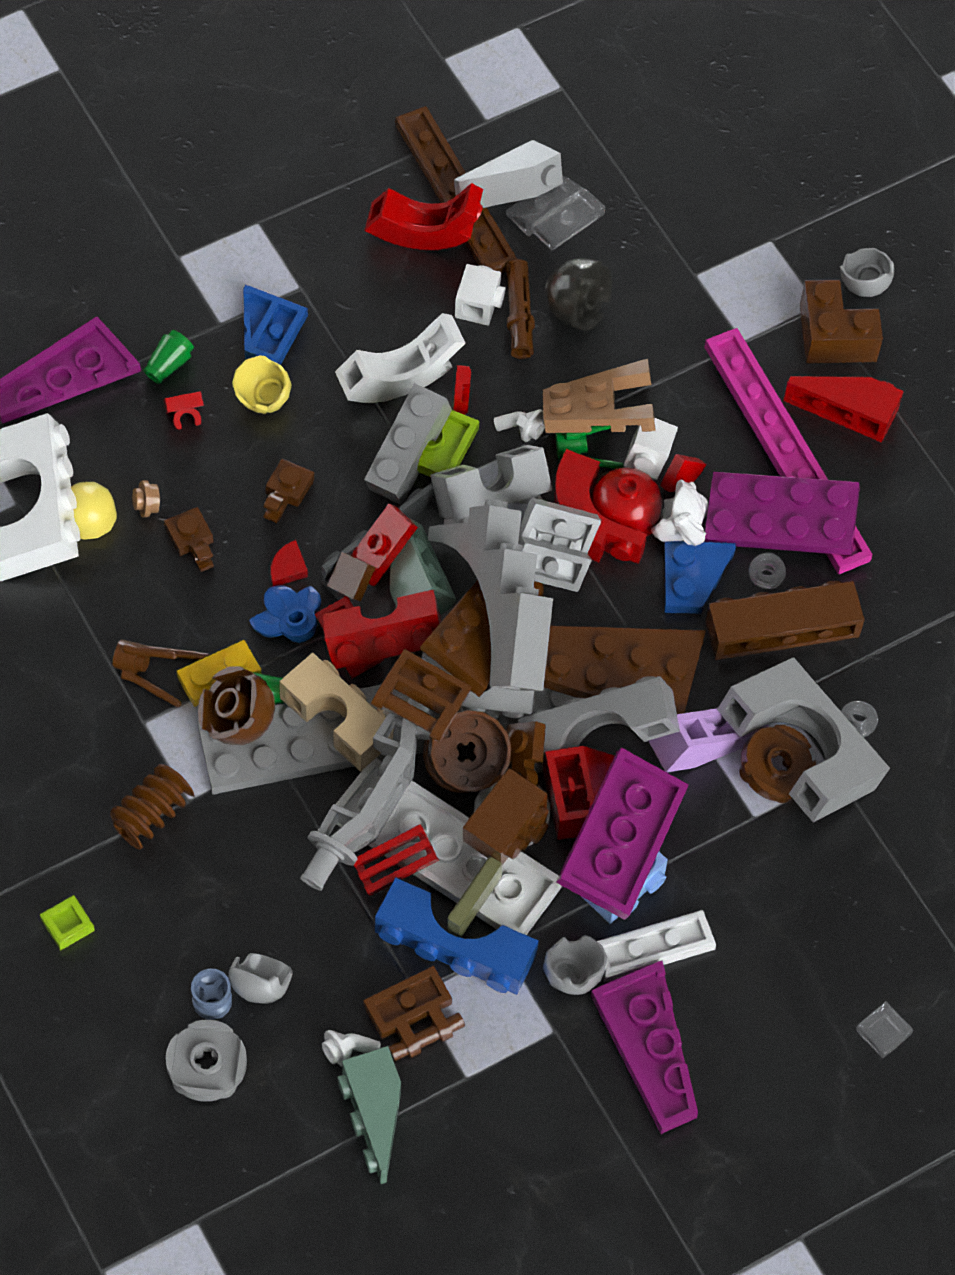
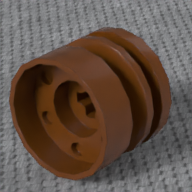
M466 710L457 713L440 742L432 738L423 741L422 759L426 772L437 785L450 792L470 793L489 788L502 778L510 764L511 744L507 731L497 719L484 712ZM468 745L470 749L467 753L471 759L459 761L457 759L459 751L456 747Z

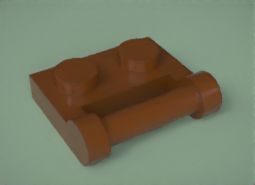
M404 649L376 692L371 705L380 710L385 707L430 733V738L440 742L468 697L472 686ZM393 690H397L441 716L439 719L434 718L393 695Z

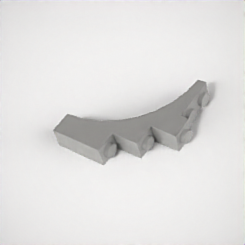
M485 500L484 506L470 507L469 517H464L463 521L445 519L444 525L429 526L428 541L446 544L456 549L468 561L479 581L490 625V686L516 691H543L553 598L538 596L539 589L534 588L537 554L523 552V545L518 544L522 511L508 509V503L505 501Z

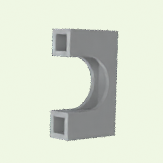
M794 657L731 686L717 709L740 737L767 724L785 722L804 729L817 740L826 760L804 771L789 793L812 822L875 791L890 769Z

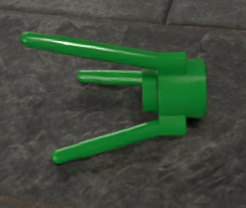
M591 426V432L555 433L559 460L562 459L566 449L578 454L588 452L586 435L611 429V426ZM592 458L600 462L601 468H624V463Z

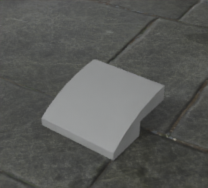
M531 497L520 526L518 544L523 545V552L537 554L535 582L575 592L579 591L592 561L588 551L601 523V519L597 514Z

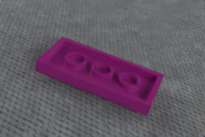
M713 472L705 528V542L736 543L737 547L852 555L860 491L859 482Z
M620 748L615 754L556 883L625 920L631 914L688 788V784L631 752Z

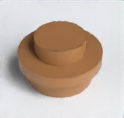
M147 480L140 481L139 487L134 488L132 494L134 510H139L141 517H149L150 513H158L160 506L158 485L149 484Z

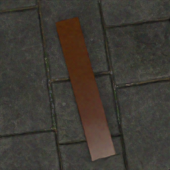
M427 106L395 117L397 129L440 202L444 203L453 199L456 196L454 179L464 175L466 172ZM487 207L483 208L481 215L474 223L471 238L465 244L478 266H487L492 270L504 273L506 272V264H509L511 260L517 259Z

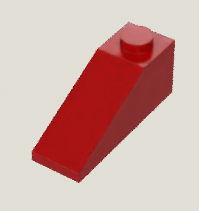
M790 376L783 401L882 442L899 409L904 391L896 388L889 382L879 381L872 377Z

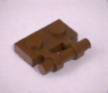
M434 966L363 1000V1006L381 1039L395 1032L397 1033L400 1041L389 1046L394 1062L407 1055L409 1058H412L421 1053V1048L437 1040L444 1042L453 1037V1032L465 1027V1022L459 1012L448 1018H445L442 1013V1009L452 1005V997ZM428 1016L432 1025L414 1034L409 1025Z

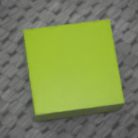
M74 895L40 914L41 921L60 950L95 931L94 925Z

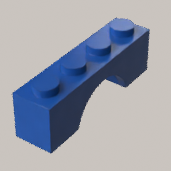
M396 877L375 916V932L379 933L380 938L392 945H400L401 943L414 949L415 953L421 958L428 961H435L437 959L450 965V968L457 974L464 977H471L473 975L486 981L490 988L500 993H507L509 991L515 995L518 994L537 955L538 940L504 925L500 926L493 933L476 939H464L448 933L437 923L433 916L431 893Z

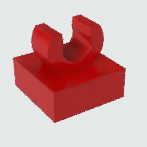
M201 391L163 399L165 412H175L173 425L177 430L182 429L180 418L184 413L192 415L195 426L201 424L200 413L194 409L204 406Z

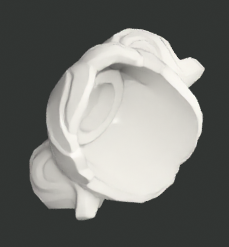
M681 479L676 484L675 496L664 500L665 508L662 509L660 522L651 528V532L654 537L662 542L684 540L688 545L696 546L705 541L706 532H704L701 524L708 514L709 504L708 500L696 491V485L692 481L687 483Z

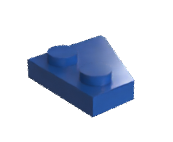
M245 284L243 288L245 358L249 359L259 355L266 356L271 361L281 365L308 317V308Z
M683 541L665 542L664 613L702 614L712 591L716 589L727 564L735 554L736 543L703 542L694 546L688 545Z

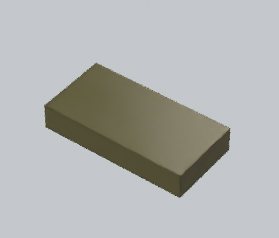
M493 857L487 858L448 916V932L460 938L463 936L502 878L503 863Z

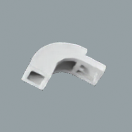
M442 313L409 344L384 353L356 350L335 373L349 401L363 403L389 401L409 394L414 383L426 387L447 373L452 368L449 359L466 343L453 316Z

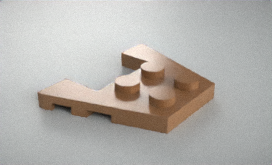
M648 359L567 383L555 384L550 388L543 389V419L546 433L591 432V426H611V432H625V425H641L642 432L656 431L652 404L615 409L614 391L651 385Z

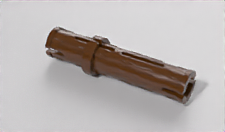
M514 259L509 261V264H506L509 304L507 329L511 335V355L517 359H526L530 357V354H534L532 330L535 328V319L530 311L528 263L522 259Z

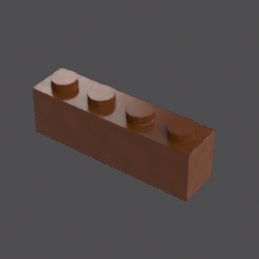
M830 581L822 586L812 588L797 586L788 589L786 592L774 594L759 592L748 598L736 600L732 598L719 599L708 605L705 623L715 660L857 638L860 637L865 619L854 581L843 583L841 581Z

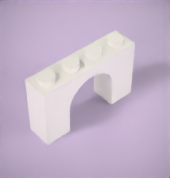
M48 413L0 429V483L28 474L40 475L42 483L39 499L33 509L21 520L0 527V582L79 556L77 541H80V531L75 522L73 510L76 509L77 502L70 483V477L73 476V468L67 456L66 448L70 443V439L65 426L59 425Z

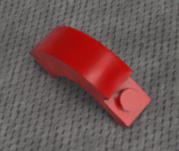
M471 183L453 199L444 203L429 204L412 200L388 188L372 202L365 231L384 241L412 249L440 250L458 246L471 238L474 223L478 220L483 209V205L480 204L483 189Z
M566 449L556 474L553 503L594 513L599 516L601 523L588 551V555L592 560L599 563L604 551H606L618 560L632 561L639 564L644 553L647 534L613 522L602 516L595 509L590 496L598 481L600 462Z

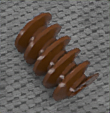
M159 764L154 768V775H147L143 779V785H137L132 789L133 796L127 795L121 800L122 807L115 806L111 810L113 826L131 846L141 850L143 845L138 836L141 834L148 839H152L154 834L149 826L153 824L162 829L165 824L160 815L163 813L171 819L174 818L176 814L171 804L174 803L184 808L186 802L181 794L186 793L191 797H195L194 792L180 773L169 766Z

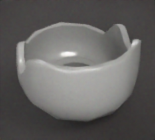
M862 248L852 254L845 255L843 265L840 266L841 278L850 292L862 297H874L882 294L891 284L894 276V263L886 253L876 248Z
M583 935L577 941H568L563 937L546 952L543 970L550 985L555 989L572 995L585 994L601 981L606 968L607 955L603 946L590 936Z
M257 953L248 954L241 964H239L240 957H236L233 961L228 975L230 984L235 992L248 1002L273 1003L282 998L286 993L293 971L285 963Z

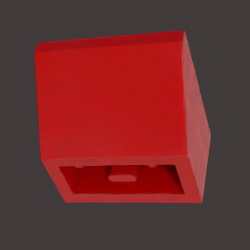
M585 746L545 751L543 775L557 840L578 836L615 755Z

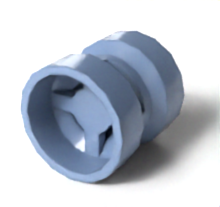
M217 969L200 971L191 982V995L195 1012L207 1020H216L225 1016L232 1006L229 978L224 972Z

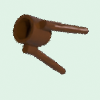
M121 639L113 655V667L122 670L121 679L134 682L175 707H180L182 705L180 700L140 677L137 673L139 671H146L150 657L176 659L178 657L201 660L210 656V654L147 646Z

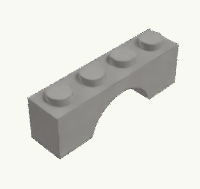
M660 676L643 677L637 680L635 684L622 688H607L601 691L599 695L586 699L574 698L568 700L565 705L553 709H538L529 716L518 719V723L537 721L546 724L543 762H537L534 765V770L537 773L543 772L545 751L578 747L586 735L603 725H626L644 742L680 731L673 690Z

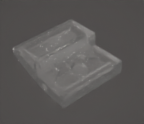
M562 176L563 184L538 197L520 200L506 210V215L527 236L534 233L552 251L605 213V206L596 197Z

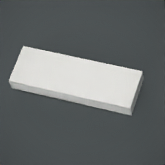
M703 910L597 941L603 946L607 955L606 968L602 976L604 983L626 976L663 960L665 965L715 950L716 947Z

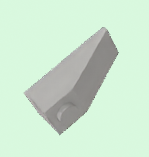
M531 140L454 179L456 196L473 183L483 189L480 201L483 208L538 197L563 184L561 153Z

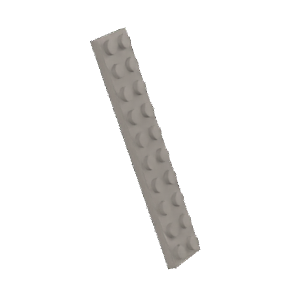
M381 685L360 689L370 705ZM543 688V691H534L532 712L538 709H553L565 705L568 700L575 697L547 688ZM395 689L392 692L393 695L406 702L409 697ZM286 703L275 705L274 717L268 730L259 739L245 745H229L213 739L207 731L201 728L199 720H197L212 795L354 767L352 763L334 748L333 730L345 718L338 712L327 710L316 714L311 720L306 722ZM461 706L458 713L464 711L463 706ZM431 709L427 712V714L436 719H439L441 716ZM486 709L485 712L497 719L506 731L508 724L518 723L519 718L503 716L501 711ZM395 725L393 740L400 742L401 729ZM417 738L416 754L423 752L424 739ZM381 753L377 758L383 761L386 756Z

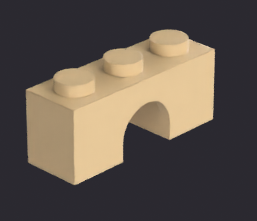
M311 653L280 680V699L304 721L308 722L316 714L327 710L338 712L345 718L333 730L334 748L360 772L381 754V752L373 748V737L386 718L383 713L384 710L373 708L366 701L364 693L356 685H348L342 680L338 670L328 660L321 661L314 653ZM393 728L392 732L390 733V735H389V737H388L389 739H392V740H393L394 728Z

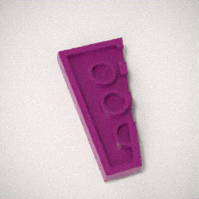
M95 317L0 379V421L6 423L141 371L140 363L98 317Z
M663 960L591 990V998L660 1134L696 1119L698 1110L688 1067L685 1064L682 1052V1041L675 1022L673 1003L665 979Z

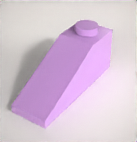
M717 709L677 714L680 731L649 740V743L665 772L695 768L740 750L749 737L758 730L769 726L767 724L740 737Z

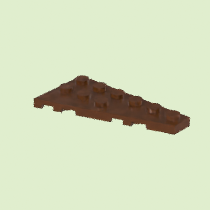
M550 626L544 688L575 698L586 699L599 695L601 691L607 688H622L635 684L637 680L643 677L660 676L673 690L677 714H684L706 631Z

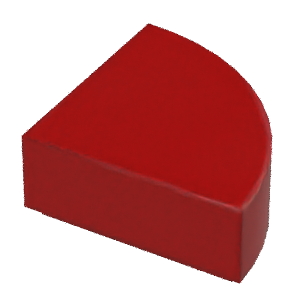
M457 365L453 410L466 415L469 404L471 369L470 366Z
M676 454L660 486L668 492H675L676 484L679 480L682 479L687 483L694 482L707 464L699 458Z
M296 540L283 546L275 555L271 564L272 586L283 585L308 577V570Z

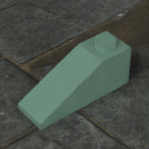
M410 519L418 528L391 563L390 593L396 604L395 609L397 608V597L434 589L441 615L457 600L432 545L428 541L422 524Z

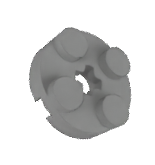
M199 1020L189 1024L187 1029L181 1031L179 1035L176 1034L171 1039L166 1052V1067L174 1089L178 1093L197 1101H214L232 1096L236 1087L242 1082L247 1068L245 1046L242 1040L240 1041L239 1037L233 1033L232 1028L216 1020ZM204 1052H211L212 1059L218 1060L216 1065H211L209 1069H202L201 1064L195 1063L196 1058H203Z

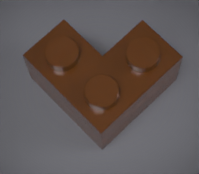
M840 280L805 281L800 300V312L806 364L877 362L883 340L879 309L844 310Z
M509 768L463 826V842L485 857H493L503 864L508 858L514 860L522 850L525 851L531 841L535 844L538 843L548 829L549 825L546 823L549 813L547 809V793Z

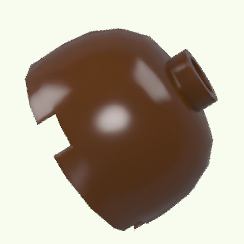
M229 666L217 672L212 677L217 681L211 686L210 690L204 688L200 695L197 711L201 728L207 731L213 739L229 745H245L259 739L268 730L275 712L274 695L268 684L260 676L241 666Z

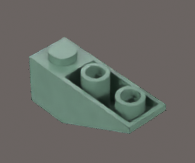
M388 1046L343 1060L342 1075L337 1077L343 1099L351 1098L355 1112L350 1113L356 1136L364 1135L368 1149L363 1150L368 1171L370 1174L377 1172L380 1184L387 1182L401 1096V1081Z

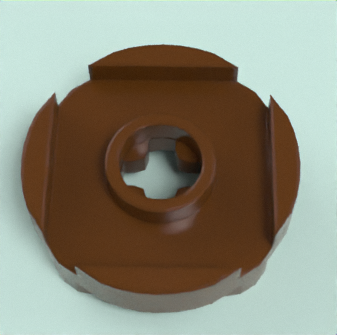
M775 725L774 727L758 730L746 741L741 752L739 775L744 782L748 783L763 798L778 803H786L793 799L789 793L802 773L817 764L816 759L812 760V755L809 751L812 747L803 734L786 725ZM778 755L783 758L782 765L786 767V770L781 769L778 771L775 769L771 758L774 759Z

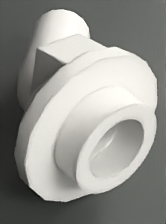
M541 409L528 413L522 411L513 412L494 418L497 431L519 426L521 439L524 442H528L532 438L538 439L545 429L543 410Z
M332 1030L324 1033L325 1042L322 1043L327 1059L332 1064L338 1063L341 1067L343 1060L351 1058L352 1050L368 1053L380 1049V1041L353 1033L344 1035Z

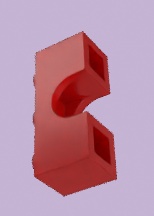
M434 589L397 597V608L391 614L382 618L369 619L363 617L360 606L323 614L325 641L331 662L336 669L401 655L404 649L409 652L420 651L422 644L442 622Z

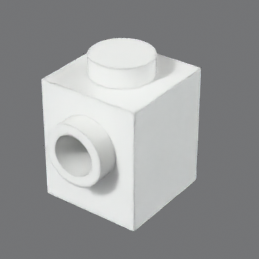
M467 264L456 296L455 318L489 326L494 308H501L505 295V287L500 286L501 272L492 270L487 266Z
M655 418L656 431L642 432L641 425L638 426L623 466L639 469L657 480L669 456L678 427Z

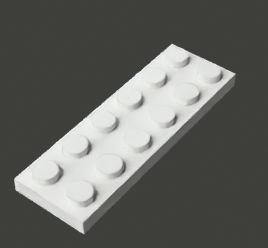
M375 758L366 766L335 805L355 813H360L361 809L358 808V804L362 795L368 787L374 789L381 778L377 773L382 761ZM413 781L410 782L376 841L369 844L370 847L375 848L421 824L439 861L413 875L458 903L487 860V857L463 842V826L469 820V817ZM337 822V825L342 828L343 825ZM419 837L384 856L389 858L420 842ZM423 850L399 862L398 865L403 868L426 856L427 853ZM520 852L514 860L508 858L503 864L502 878L476 916L495 929L504 925L527 935L563 886L556 883L557 874L523 852Z

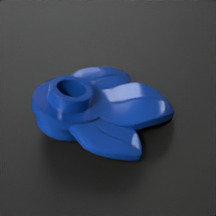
M285 585L272 586L267 589L264 595V604L267 610L249 620L252 628L265 637L272 638L284 635L292 642H305L315 633L317 627L315 613L321 607V597L312 586L305 587L298 593Z

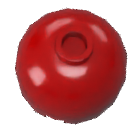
M625 467L610 471L600 478L591 495L592 504L602 516L618 524L645 533L647 536L652 534L651 528L657 525L661 518L663 501L659 486L651 476L639 469Z

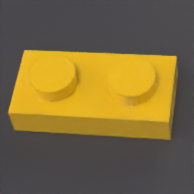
M245 640L177 670V678L194 707L199 705L200 695L204 688L210 690L211 686L217 681L212 677L229 666H241L251 672L262 674L261 668Z

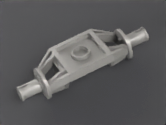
M409 698L407 701L409 704L417 707L418 709L426 713L429 710V708L423 706L422 704L414 701L411 698ZM386 708L383 711L386 718L373 737V748L386 756L377 773L381 778L374 789L368 787L362 795L358 804V808L361 809L360 813H355L333 804L318 831H311L307 837L318 850L300 879L314 889L322 891L323 885L337 862L354 865L358 859L354 852L376 841L414 777L417 738L429 740L430 738L429 732ZM395 725L401 729L400 742L388 738ZM337 822L343 825L342 828L329 837Z

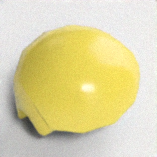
M260 355L246 359L236 369L232 381L235 395L240 402L248 409L261 414L273 413L279 410L288 400L292 386L287 371L280 364L271 361L266 356Z
M94 481L79 482L71 486L77 502V507L73 510L74 519L80 531V539L99 538L109 532L117 519L114 500L109 490Z

